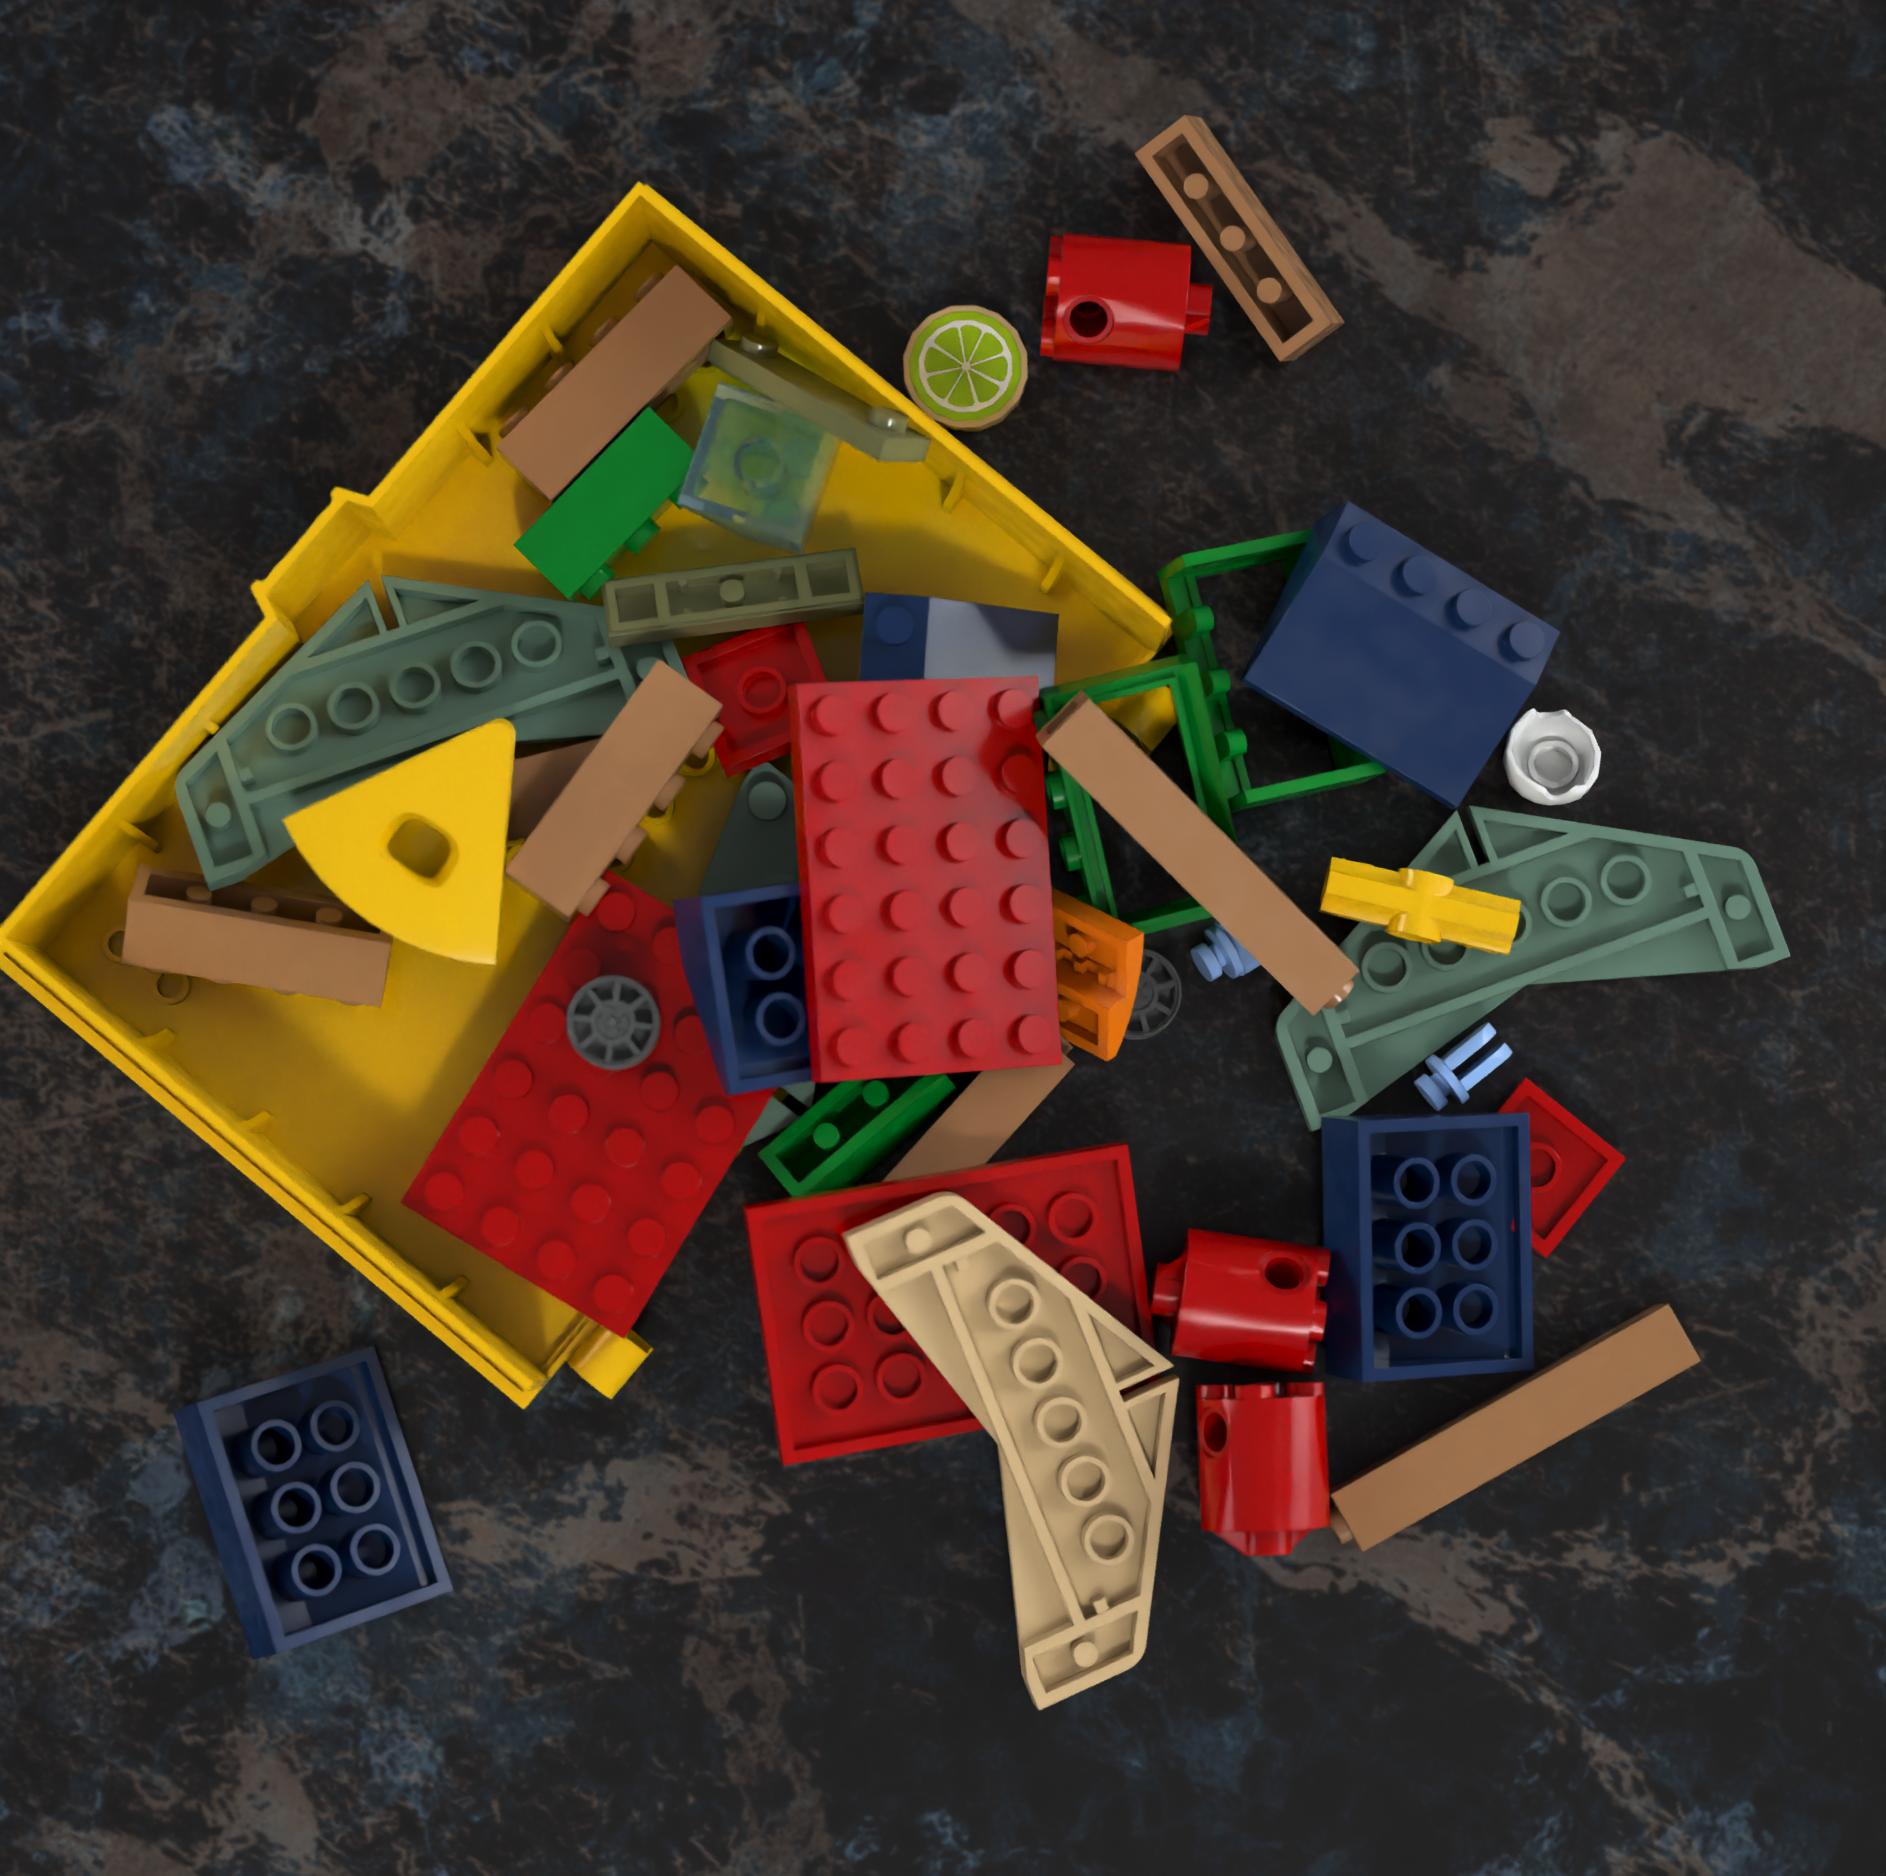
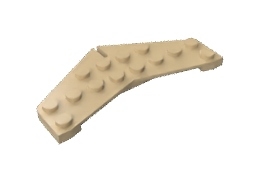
M938 1192L842 1233L855 1266L998 1444L1021 1674L1033 1704L1038 1710H1041L1132 1668L1142 1658L1146 1648L1179 1377L1171 1373L1122 1396L1119 1390L1169 1369L1174 1365L978 1209L955 1193Z

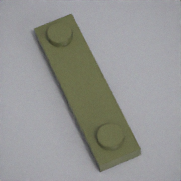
M742 333L740 340L713 339L707 358L711 365L879 462L919 463V461H925L931 439L908 426L910 419L905 414L886 407L872 406L778 353L779 344L765 336L754 333Z
M855 548L611 579L601 585L610 648L864 614L865 603Z

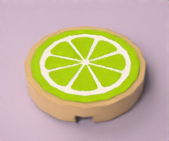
M977 305L950 306L929 315L912 333L903 356L904 386L912 403L945 429L948 427L953 430H963V432H977L1002 422L1019 404L1028 378L1027 351L1017 330L1000 314Z

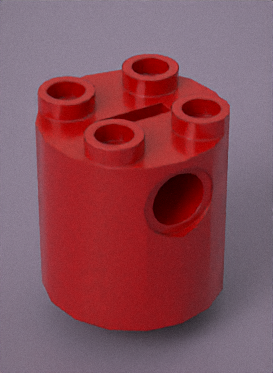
M1064 233L1063 237L1050 236L1040 356L1052 357V361L1178 372L1184 334L1207 336L1211 313L1212 285L1189 283L1191 244Z
M1187 1228L1181 1257L1170 1264L1157 1262L1152 1284L1150 1313L1159 1314L1171 1329L1169 1354L1311 1375L1315 1361L1317 1340H1322L1325 1327L1327 1302L1319 1301L1320 1286L1325 1287L1327 1282L1330 1249Z
M1284 1381L1247 1382L1246 1385L1235 1386V1396L1234 1384L1195 1385L1201 1530L1214 1532L1238 1550L1240 1555L1273 1556L1292 1554V1548L1312 1529L1329 1527L1330 1505L1325 1382L1286 1383V1394Z

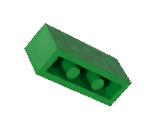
M648 406L513 545L568 600L577 602L584 595L589 601H592L602 592L601 585L605 581L616 577L617 574L610 567L628 549L634 555L640 553L659 534L662 528L655 521L672 504L681 510L699 494L707 483L701 475L709 466Z
M944 1073L842 1081L757 1155L792 1197L850 1188L955 1098L960 1091Z

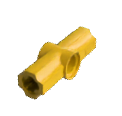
M1332 857L1325 875L1318 912L1385 927V933L1407 940L1436 945L1441 944V941L1462 945L1469 949L1475 948L1491 954L1507 956L1510 953L1515 938L1521 901L1455 886L1454 880L1431 872L1409 868H1399L1398 872L1374 867L1367 863Z

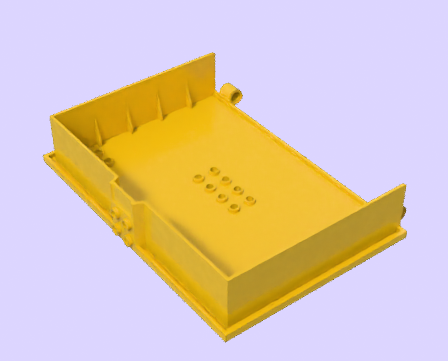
M639 181L371 495L365 496L336 487L330 493L332 496L330 505L314 520L306 533L288 554L272 569L264 581L256 580L250 588L265 615L263 621L0 927V969L523 1410L530 1405L566 1361L589 1384L609 1399H612L653 1351V1348L632 1329L625 1339L621 1338L400 1202L579 911L577 910L571 920L567 922L505 878L499 954L496 965L453 959L428 952L393 937L381 1007L364 1004L346 1005L334 999L304 994L285 995L268 988L239 983L219 984L203 977L173 972L153 973L142 967L121 964L128 899L139 864L204 875L175 793V782L179 772L367 580L370 582L387 631L398 628L385 593L381 575L570 601L513 545L543 515L550 505L502 459L495 447L503 439L499 435V431L514 413L523 407L531 411L548 394L544 390V386L561 366L567 362H571L576 366L593 349L589 345V341L607 320L615 316L621 321L637 304L634 300L636 292L649 277L658 271L666 275L676 264L732 317L735 332L727 340H740L742 333H754L770 338L779 344L778 353L872 406L886 407L905 414L910 419L908 426L930 438L931 442L925 461H919V463L879 462L714 367L710 361L706 360L655 413L709 466L701 475L707 483L699 494L684 508L679 510L672 504L655 521L662 529L647 547L637 555H634L628 549L610 567L617 574L614 579L855 548L864 600L865 592L928 596L1059 614L1054 686L1151 662L1173 636L1171 619L1168 617L1167 611L649 185L646 184L644 186ZM602 592L592 601H589L583 595L577 603L604 606ZM864 614L804 622L828 682L859 681ZM753 629L672 640L681 660V658ZM1167 686L1096 703L1147 756L1152 753L1177 723L1170 689ZM596 739L515 745L514 760ZM714 745L703 759L692 752L678 771V774L686 779L681 790L665 811H662L655 805L651 808L639 825L648 832L641 845L626 864L615 858L608 870L672 909V900L697 896L741 783L753 768L727 778ZM792 753L768 761L769 764L793 781ZM1050 754L1048 761V772L1054 771ZM523 844L507 848L506 867ZM296 845L242 881L339 898L316 874ZM779 1086L773 1097L782 1103L789 1093ZM744 1148L740 1149V1151L738 1152V1154L736 1155V1157L740 1154V1152H741Z

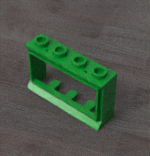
M1313 528L1183 554L1157 571L1168 617L1171 619L1170 625L1178 655L1184 653L1198 664L1230 813L1350 785H1359L1386 772L1383 767L1327 734L1336 768L1335 771L1251 789L1242 756L1247 751L1246 736L1242 729H1235L1226 696V692L1230 690L1231 686L1230 676L1225 667L1218 666L1209 632L1214 627V616L1208 605L1202 606L1196 579L1280 561L1285 582L1287 583Z
M1183 653L1039 690L1040 710L1033 713L1037 733L1080 690L1096 704L1169 685L1195 804L1238 846L1196 661ZM1050 755L1054 771L1044 773L1045 786L1052 809H1063L1068 831L1058 835L1059 846L1066 870L1068 872L1077 870L1082 891L1081 894L1072 897L1144 932V935L1213 917L1193 896L1118 916L1091 796Z

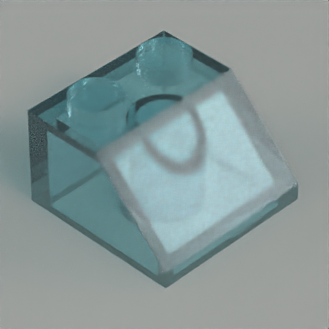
M719 381L677 505L743 538L794 555H802L842 440L766 396Z

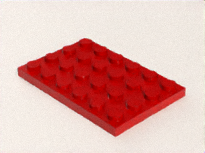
M1038 676L797 683L788 685L812 1082L1062 1065L1043 749L1035 737L1037 731L1033 720V713L1040 710Z
M607 869L601 879L610 885L608 890L588 917L581 912L577 914L400 1203L625 1339L778 1087L735 1095L724 1094L682 966L674 909ZM604 976H622L642 985L656 1002L661 1016V1034L655 1049L642 1063L625 1070H605L592 1065L575 1050L567 1032V1012L573 997L584 985Z
M1120 1141L744 1205L743 1213L779 1459L783 1466L985 1429L855 1266L842 1236L844 1232L934 1193L951 1192L961 1196L1156 1351L1128 1144ZM1159 1373L1119 1390L1121 1396L1160 1379Z

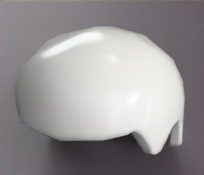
M1533 708L1526 711L1509 729L1502 762L1510 785L1522 797L1538 804L1548 806L1560 805L1578 800L1588 792L1599 774L1601 751L1592 730L1575 717H1572L1567 710L1537 712Z

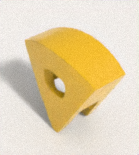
M504 718L490 720L289 814L282 819L297 848L316 874L344 903L367 921L392 936L428 952L461 961L496 965L499 954L505 880L504 870L506 867L516 730L509 720Z

